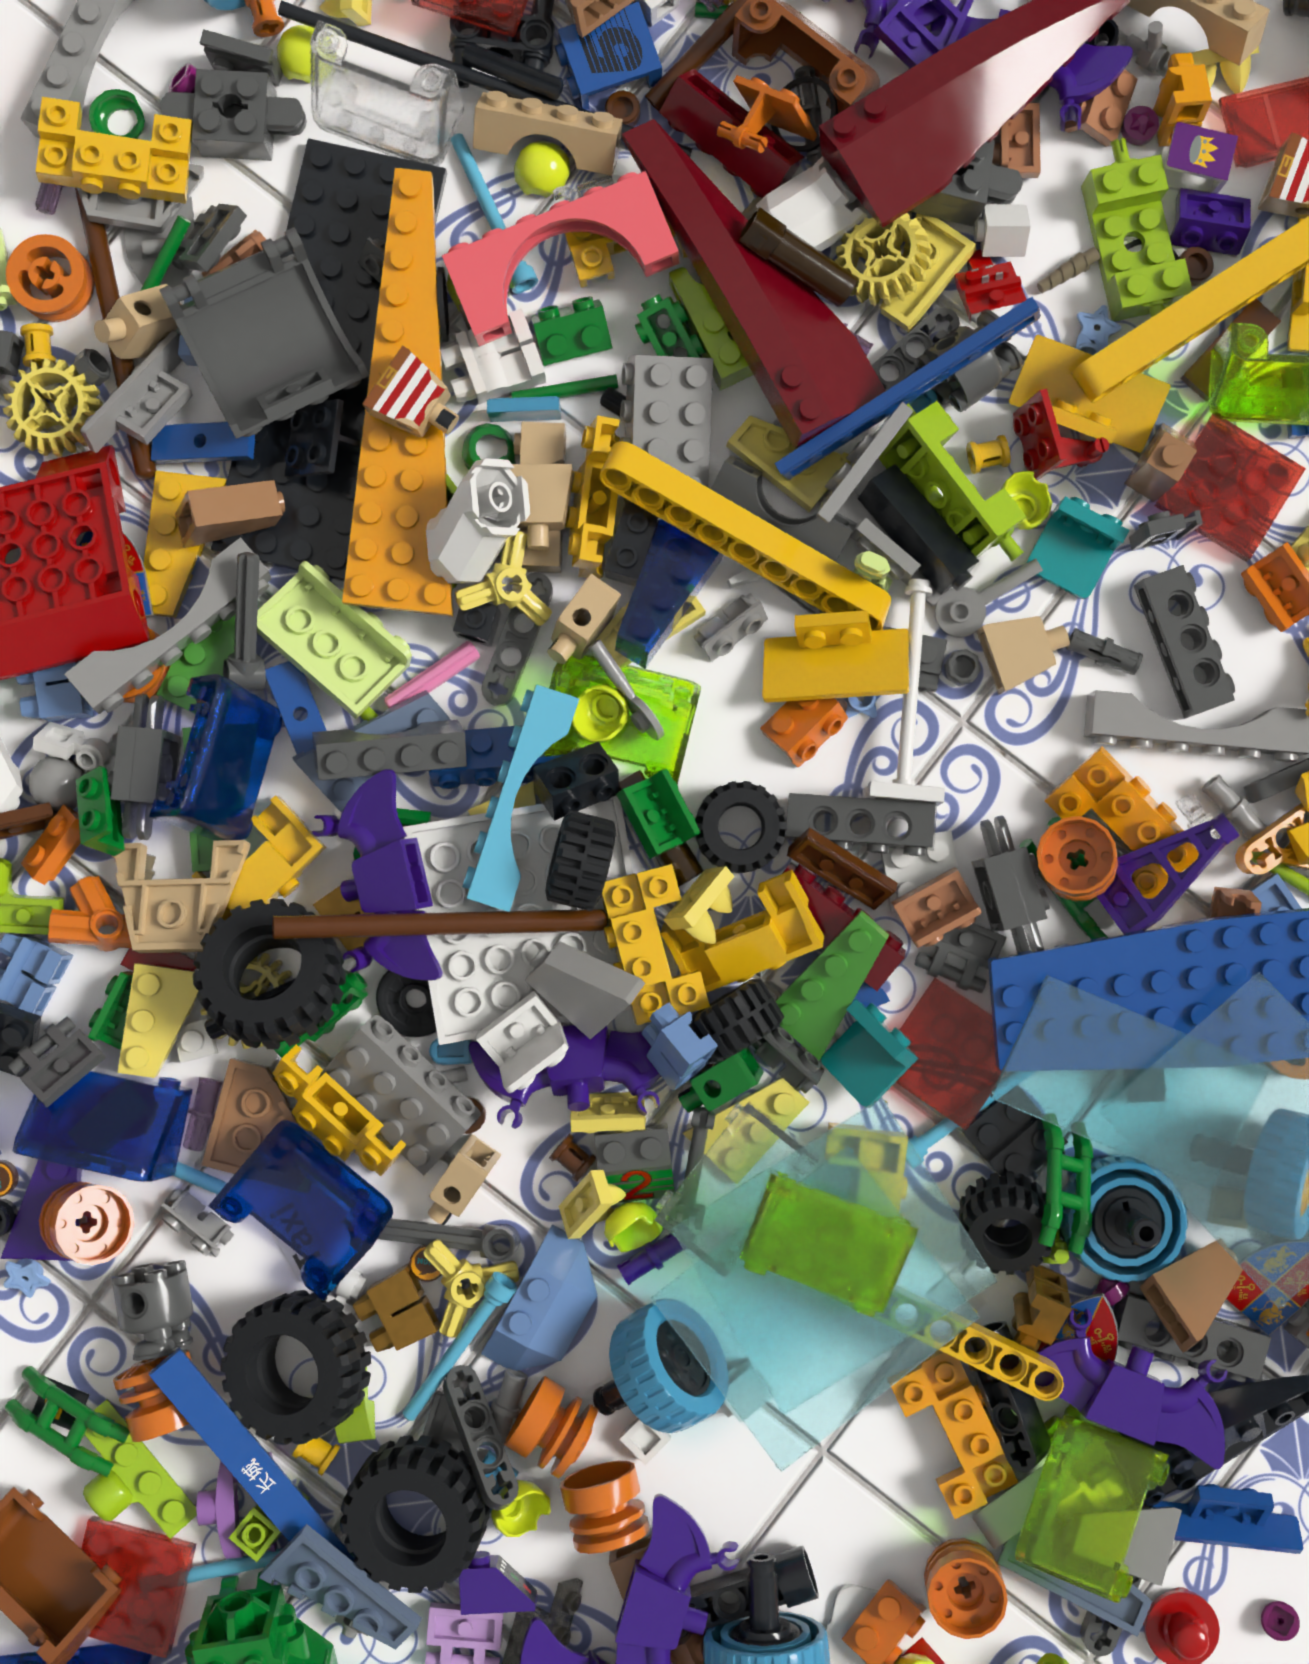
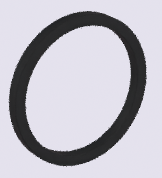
M810 76L800 77L783 87L791 91L801 84H817L826 91L831 104L830 119L838 114L836 97L830 91L829 85L818 78ZM771 125L772 131L787 142L782 137L779 128ZM820 137L807 145H789L798 152H808L820 146Z
M437 267L440 332L442 342H448L449 313L444 267Z

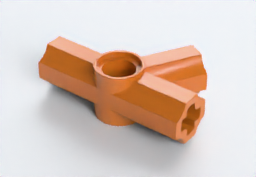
M88 876L78 880L75 885L69 888V892L79 911L52 909L48 933L49 943L91 945L105 952L114 951L118 948H132L125 914H120L115 909L99 876ZM107 925L117 929L115 932L106 935L98 931L101 927Z

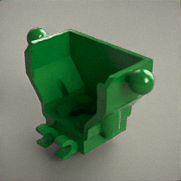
M262 1571L258 1573L256 1588L237 1591L238 1575L223 1577L219 1594L207 1597L199 1628L190 1633V1643L185 1648L187 1664H338L334 1645L297 1618L295 1608L292 1604L285 1602L282 1585H274V1579L271 1584L260 1579L259 1576Z

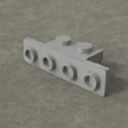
M172 330L165 339L159 341L152 353L134 368L132 374L118 389L110 394L108 400L95 414L87 418L80 431L90 450L97 453L119 429L148 445L193 396L188 385L170 375L182 362V359L178 356L180 339L178 332Z
M853 490L837 513L857 523L850 536L856 541L855 545L862 552L871 551L886 558L890 567L888 574L896 580H902L907 586L910 579H926L918 570L921 565L892 540L857 499L859 495ZM930 584V587L933 589L932 595L926 597L925 601L934 606L945 593L940 595Z

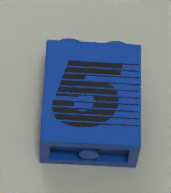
M639 1L626 6L583 38L578 35L574 24L558 29L559 44L554 45L557 59L561 67L567 65L570 77L566 78L572 100L579 99L582 109H589L588 96L642 77L646 78L648 87L651 88L662 78V65Z

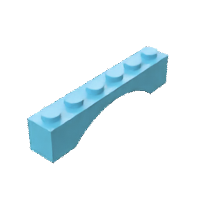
M537 684L534 691L526 690L520 711L526 712L522 727L514 726L508 745L515 748L511 762L503 760L497 782L503 783L499 798L491 797L485 817L492 820L487 833L480 831L474 852L480 854L476 868L468 867L462 885L463 888L469 889L467 899L510 912L521 879V873L514 857L511 842V816L515 798L525 775L537 758L552 744L568 734L580 698Z

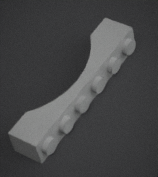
M77 0L20 117L35 137L40 139L38 123L42 97L80 102L83 112L88 83L101 48L116 21L135 0Z
M241 537L211 560L208 578L200 596L189 612L171 629L157 638L135 647L115 651H93L64 674L98 714L104 710L109 713L116 709L125 700L123 695L134 687L138 690L147 685L154 677L152 673L163 664L168 667L175 663L183 655L181 650L192 641L194 644H197L208 637L212 632L211 626L220 619L227 621L235 616L237 556L243 552L254 553ZM261 561L259 563L258 597L268 589V582L272 580L269 570Z
M1095 690L1087 694L1084 737L1095 738L1094 744L1116 745L1117 740L1131 741L1130 747L1151 749L1154 743L1165 744L1166 750L1173 752H1188L1189 747L1203 748L1202 754L1225 755V750L1239 751L1238 757L1258 759L1261 758V753L1275 754V761L1296 762L1298 756L1309 754V717L1305 714L1307 709L1275 707L1264 711L1251 721L1239 726L1224 729H1200L1181 725L1163 718L1146 707L1132 693Z

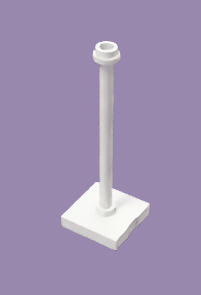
M910 579L908 586L905 587V594L911 596L908 627L909 692L903 694L897 778L893 779L892 783L870 781L868 786H865L862 790V798L936 803L938 807L944 803L945 787L915 785V781L911 780L925 598L931 596L933 590L930 587V581L926 579Z

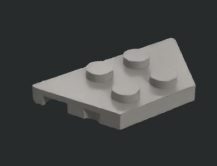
M189 164L187 199L204 178V166ZM77 188L89 221L163 233L184 205L183 203L143 197L126 199L117 193L109 192L91 194L83 191L81 188Z
M901 402L872 436L867 433L862 441L856 444L846 457L851 463L845 462L825 485L829 492L822 500L816 515L827 523L831 521L913 413L909 406Z

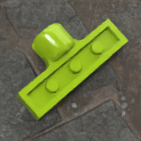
M0 858V933L48 935L52 909L64 910V897L16 894L12 889V864L7 859Z
M108 1399L94 1409L95 1412H100L104 1416L115 1420L114 1422L128 1428L125 1419ZM87 1428L84 1434L104 1459L114 1463L108 1477L98 1474L85 1485L83 1490L86 1502L102 1520L112 1521L128 1506L138 1502L171 1539L197 1516L195 1504L143 1441L132 1442L129 1433L125 1443H122L108 1436L104 1437Z

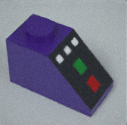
M476 1551L468 1568L462 1570L459 1577L461 1615L535 1611L538 1598L537 1589L500 1555H490L487 1551Z

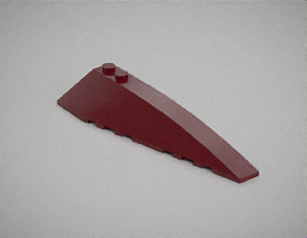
M1032 0L943 48L819 125L822 156L881 228H884L944 190L952 182V176L961 167L965 168L975 158V153L986 142L990 143L999 134L1000 128L1009 119L1013 120L1053 80V74L1061 66L1066 67L1075 58V52L1086 41L1090 42L1099 33V28L1108 19L1112 20L1131 0Z
M655 119L622 133L623 141L640 171H646L663 213L794 449L810 441L886 391L857 338L816 293L768 259H763L739 242L742 229L748 220Z

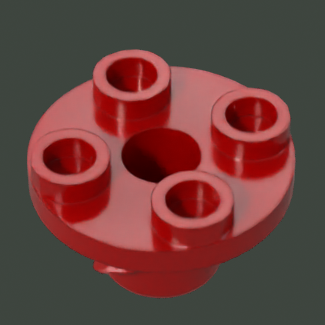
M1178 1587L1157 1597L1152 1602L1143 1623L1144 1634L1149 1647L1166 1664H1200L1204 1662L1215 1650L1220 1635L1219 1621L1213 1608L1203 1597L1184 1587Z

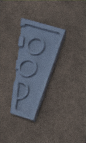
M425 690L385 710L384 714L368 722L365 720L353 726L354 729L352 731L364 734H393L414 729L423 722L451 719ZM313 749L306 753L303 751L292 757L297 766L340 812L344 810L349 799L357 789L374 776L319 780L314 764Z
M307 1524L264 1567L259 1576L260 1579L270 1584L274 1579L289 1587L287 1593L300 1600L305 1595L322 1604L321 1611L332 1617H335V1615L345 1616L353 1621V1628L395 1650L418 1628L422 1617L384 1586L371 1579L368 1573L361 1570L357 1564Z

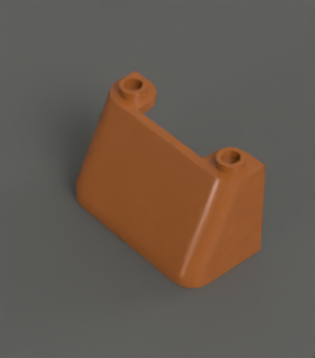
M747 0L734 16L733 57L746 66L750 59L756 56L765 57L768 62H771L777 53L783 50L802 66L813 67L815 69V76L829 85L830 91L837 100L838 114L880 87L879 76L872 67L784 1ZM828 97L826 100V106L829 109H831V104Z
M13 1487L0 1501V1610L29 1638L28 1641L33 1646L40 1647L36 1653L47 1664H66L122 1591L118 1586L122 1578L108 1564H105L101 1569L40 1509L44 1502L31 1489L28 1488L23 1493Z

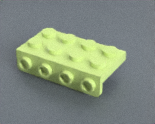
M304 560L299 565L298 573L258 609L257 633L352 717L357 719L410 666L412 657L410 647L400 636H392L384 629L381 620L372 612L366 613L359 606L343 604L344 588H337L318 565L312 566Z

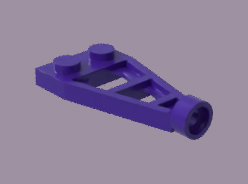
M899 0L874 29L873 33L910 69L956 41L974 0H960L957 7L949 0ZM927 3H931L945 17V23L937 37L914 16L915 11Z
M1221 812L1210 821L1118 857V868L1114 881L1097 898L1124 935L1128 932L1145 931L1162 919L1217 854L1240 835ZM1216 829L1221 837L1214 839L1211 836V830ZM1185 843L1193 844L1199 852L1197 860L1185 871L1177 872L1168 861L1167 854ZM1149 864H1159L1167 872L1168 882L1156 897L1147 899L1133 883L1132 874L1135 870Z

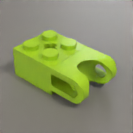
M684 267L670 271L669 286L676 301L680 300L688 314L689 320L687 323L691 334L697 333L700 343L706 353L702 354L703 358H713V378L719 390L722 391L753 376L734 339H730L731 333L705 286L696 282Z

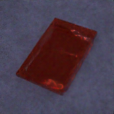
M1309 76L1220 97L1218 100L1226 133L1238 136L1233 156L1236 168L1241 166L1247 168L1275 161L1281 145L1292 132L1309 140Z

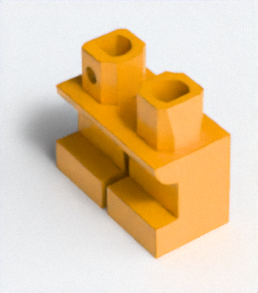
M1190 52L1177 53L1170 56L1167 73L1159 85V94L1153 108L1157 116L1163 118L1157 133L1159 147L1170 146L1174 126L1177 122L1201 127L1202 121H1204L1212 102L1205 64L1194 65L1193 55Z

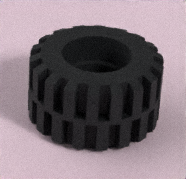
M732 781L715 788L705 797L695 818L700 830L695 839L702 855L712 865L717 867L726 866L730 872L735 873L752 872L768 864L779 853L786 838L784 837L785 830H787V822L784 819L785 812L783 807H780L778 804V799L775 795H771L760 784L757 786L749 781ZM735 806H744L752 809L761 821L762 829L759 839L754 845L745 849H735L728 846L721 839L718 830L719 820L723 813Z
M569 810L562 820L549 867L545 888L547 901L587 911H592L600 900L613 854L616 837L614 821Z
M758 978L741 984L709 1004L710 1007L701 1009L693 1014L689 1027L699 1039L709 1034L717 1043L718 1047L706 1063V1065L722 1062L752 1045L778 1027L785 1016L763 980Z
M997 1172L990 1174V1179L986 1180L983 1176L977 1179L976 1187L972 1185L967 1187L965 1196H961L959 1202L960 1240L962 1248L966 1249L967 1257L970 1260L976 1259V1265L982 1269L990 1267V1272L998 1274L999 1271H1006V1275H1014L1016 1270H1021L1022 1273L1030 1271L1029 1266L1034 1265L1038 1267L1042 1264V1256L1048 1257L1052 1252L1051 1247L1038 1243L1042 1228L1041 1221L1044 1214V1205H1046V1192L1042 1193V1186L1037 1182L1030 1184V1178L1024 1175L1016 1178L1013 1172H1006V1176H999ZM1002 1219H1013L1021 1222L1016 1226L1008 1228L992 1225V1223Z

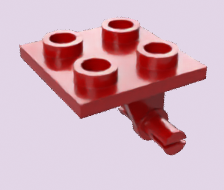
M1047 388L1039 390L1013 413V428L1022 443L1025 468L1028 471L1034 472L1036 480L1041 479L1054 469L1075 464L1078 467L1094 464L1109 449V442L1103 437L1095 441L1061 437Z

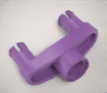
M220 1461L216 1489L198 1491L196 1504L197 1522L199 1526L217 1524L219 1540L225 1558H242L243 1554L246 1553L229 1539L230 1535L239 1525L238 1481ZM277 1540L268 1551L276 1552Z

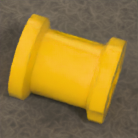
M30 323L20 327V335L24 337L26 355L22 358L24 366L30 367V362H36L42 368L44 358L56 364V357L51 352L50 337L54 334L52 326L42 323Z
M1003 434L998 435L996 440L976 444L974 441L967 443V459L973 474L980 473L983 468L996 465L1008 467L1011 463L1008 441Z
M319 1437L298 1445L291 1456L295 1459L301 1457L318 1469L317 1473L322 1476L341 1446L338 1444L332 1446Z

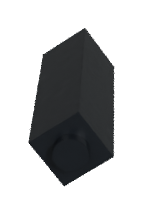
M894 464L870 479L857 499L892 540L921 565L918 570L930 581L935 590L942 595L952 587L956 591L964 587L973 578L970 572L979 560L900 468Z

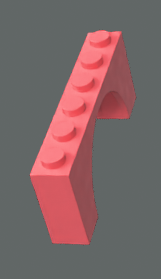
M646 171L639 174L635 172L627 173L621 176L617 183L605 188L602 186L593 187L587 190L581 198L571 202L568 200L557 202L545 213L537 216L534 214L526 215L517 220L516 225L504 230L500 228L490 230L482 236V239L470 244L466 242L456 244L449 249L448 253L442 255L479 347L512 333L507 313V296L512 276L527 253L550 237L568 232H589L607 237L624 247L635 258L646 277L680 264L678 248Z

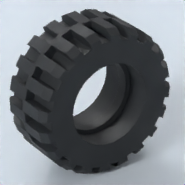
M272 898L270 904H265L262 899L251 901L250 907L246 909L239 905L230 910L232 913L230 917L226 920L220 917L213 924L215 931L211 935L208 933L204 935L200 942L204 948L203 952L195 954L193 964L199 971L193 973V985L198 990L196 996L200 1004L229 1037L235 1041L242 1040L246 1046L258 1048L262 1042L267 1049H279L280 1042L286 1041L289 1046L300 1043L299 1036L308 1033L311 1037L319 1031L316 1025L322 1019L328 1022L334 1015L331 1006L333 1003L340 1004L343 996L339 985L346 983V972L342 967L344 959L334 938L273 939V916L316 915L313 912H307L303 905L296 902L290 903L288 907L284 899ZM275 948H289L301 954L299 973L292 985L283 993L260 1001L248 1000L240 995L241 977L248 964L255 957Z
M306 1290L282 1294L248 1311L245 1317L239 1319L232 1327L233 1335L226 1338L223 1351L227 1353V1356L221 1358L220 1370L225 1372L226 1379L221 1381L224 1393L229 1392L232 1400L228 1404L233 1412L238 1411L242 1416L240 1422L247 1429L254 1427L257 1429L255 1434L266 1441L274 1437L273 1442L276 1444L288 1445L292 1442L300 1445L312 1439H317L348 1419L354 1413V1408L359 1406L365 1397V1392L362 1389L369 1386L371 1373L366 1371V1367L372 1364L371 1352H365L363 1345L368 1340L364 1331L358 1332L355 1326L358 1320L352 1313L346 1315L342 1311L344 1305L336 1299L326 1302V1294L316 1291L309 1294ZM281 1335L297 1339L312 1354L318 1371V1383L313 1398L304 1397L293 1392L281 1379L275 1360L276 1347Z
M408 1435L400 1437L396 1444L391 1440L380 1446L377 1452H372L366 1459L343 1498L340 1509L343 1514L340 1519V1528L343 1534H348L344 1540L347 1551L355 1553L356 1558L354 1562L361 1570L366 1568L371 1572L370 1578L377 1583L380 1580L389 1583V1589L400 1591L401 1587L408 1588V1593H421L424 1587H427L428 1591H434L442 1588L445 1581L446 1583H452L460 1577L462 1570L467 1569L487 1529L486 1524L490 1518V1508L481 1497L471 1466L467 1463V1455L462 1450L459 1453L451 1450L452 1444L445 1440L438 1444L433 1442L432 1436L421 1435L418 1441H414L413 1436ZM400 1490H409L423 1494L440 1509L445 1520L446 1530L429 1536L409 1532L400 1526L391 1515L386 1495Z

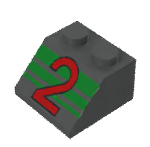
M668 1123L646 1125L643 1130H633L630 1132H595L597 1169L604 1170L608 1184H613L624 1190L626 1196L620 1202L675 1197Z

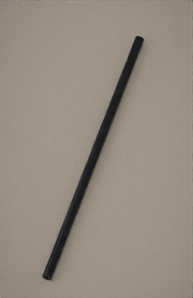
M283 0L280 2L279 16L488 91H500L507 94L508 97L522 100L525 98H536L541 100L543 104L553 106L571 105ZM574 106V107H576L579 111H584V112L593 113V112H591V111H588V110L579 108V107H577V106ZM622 123L621 139L622 133L635 127ZM677 143L690 157L693 148Z

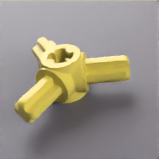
M518 531L515 536L508 537L503 546L501 562L494 563L493 571L485 574L484 581L455 592L457 605L462 611L492 602L495 606L504 603L510 609L516 606L537 626H541L548 621L552 610L530 591L532 584L527 580V569L522 568L527 541L526 533ZM503 578H512L513 582L509 583L513 585L511 591L502 589L503 586H506V584H502Z
M438 1239L429 1243L423 1251L425 1258L443 1276L441 1283L446 1287L444 1298L448 1300L439 1326V1332L447 1337H457L462 1329L468 1308L475 1307L476 1302L484 1296L485 1284L494 1272H501L514 1282L519 1281V1270L515 1261L481 1268L480 1263L471 1264L465 1258L458 1260ZM469 1278L470 1287L462 1289L461 1280Z

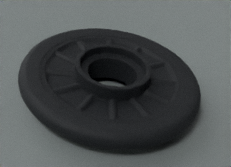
M388 970L381 978L376 992V1005L380 1016L389 1022L399 1034L404 1036L424 1037L437 1032L428 980L411 979ZM412 989L421 990L426 996V1003L417 1008L410 1006L406 1001L407 992Z

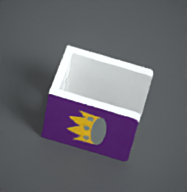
M1177 122L1174 126L1170 146H1162L1161 151L1169 189L1179 191L1181 187L1218 194L1228 181L1238 136Z

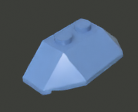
M552 1224L521 1279L516 1293L509 1301L481 1352L485 1357L507 1369L510 1368L518 1371L562 1361L597 1297L584 1242L580 1239H568L566 1231Z

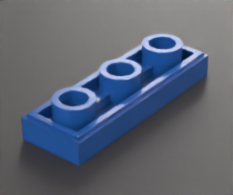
M227 422L165 425L152 439L151 461L157 464L254 460L255 435L249 437L242 436L236 439Z
M290 661L265 669L267 682L296 755L303 751L306 753L312 750V732L327 730L305 675ZM297 711H305L307 718L303 721H298L294 718V714Z

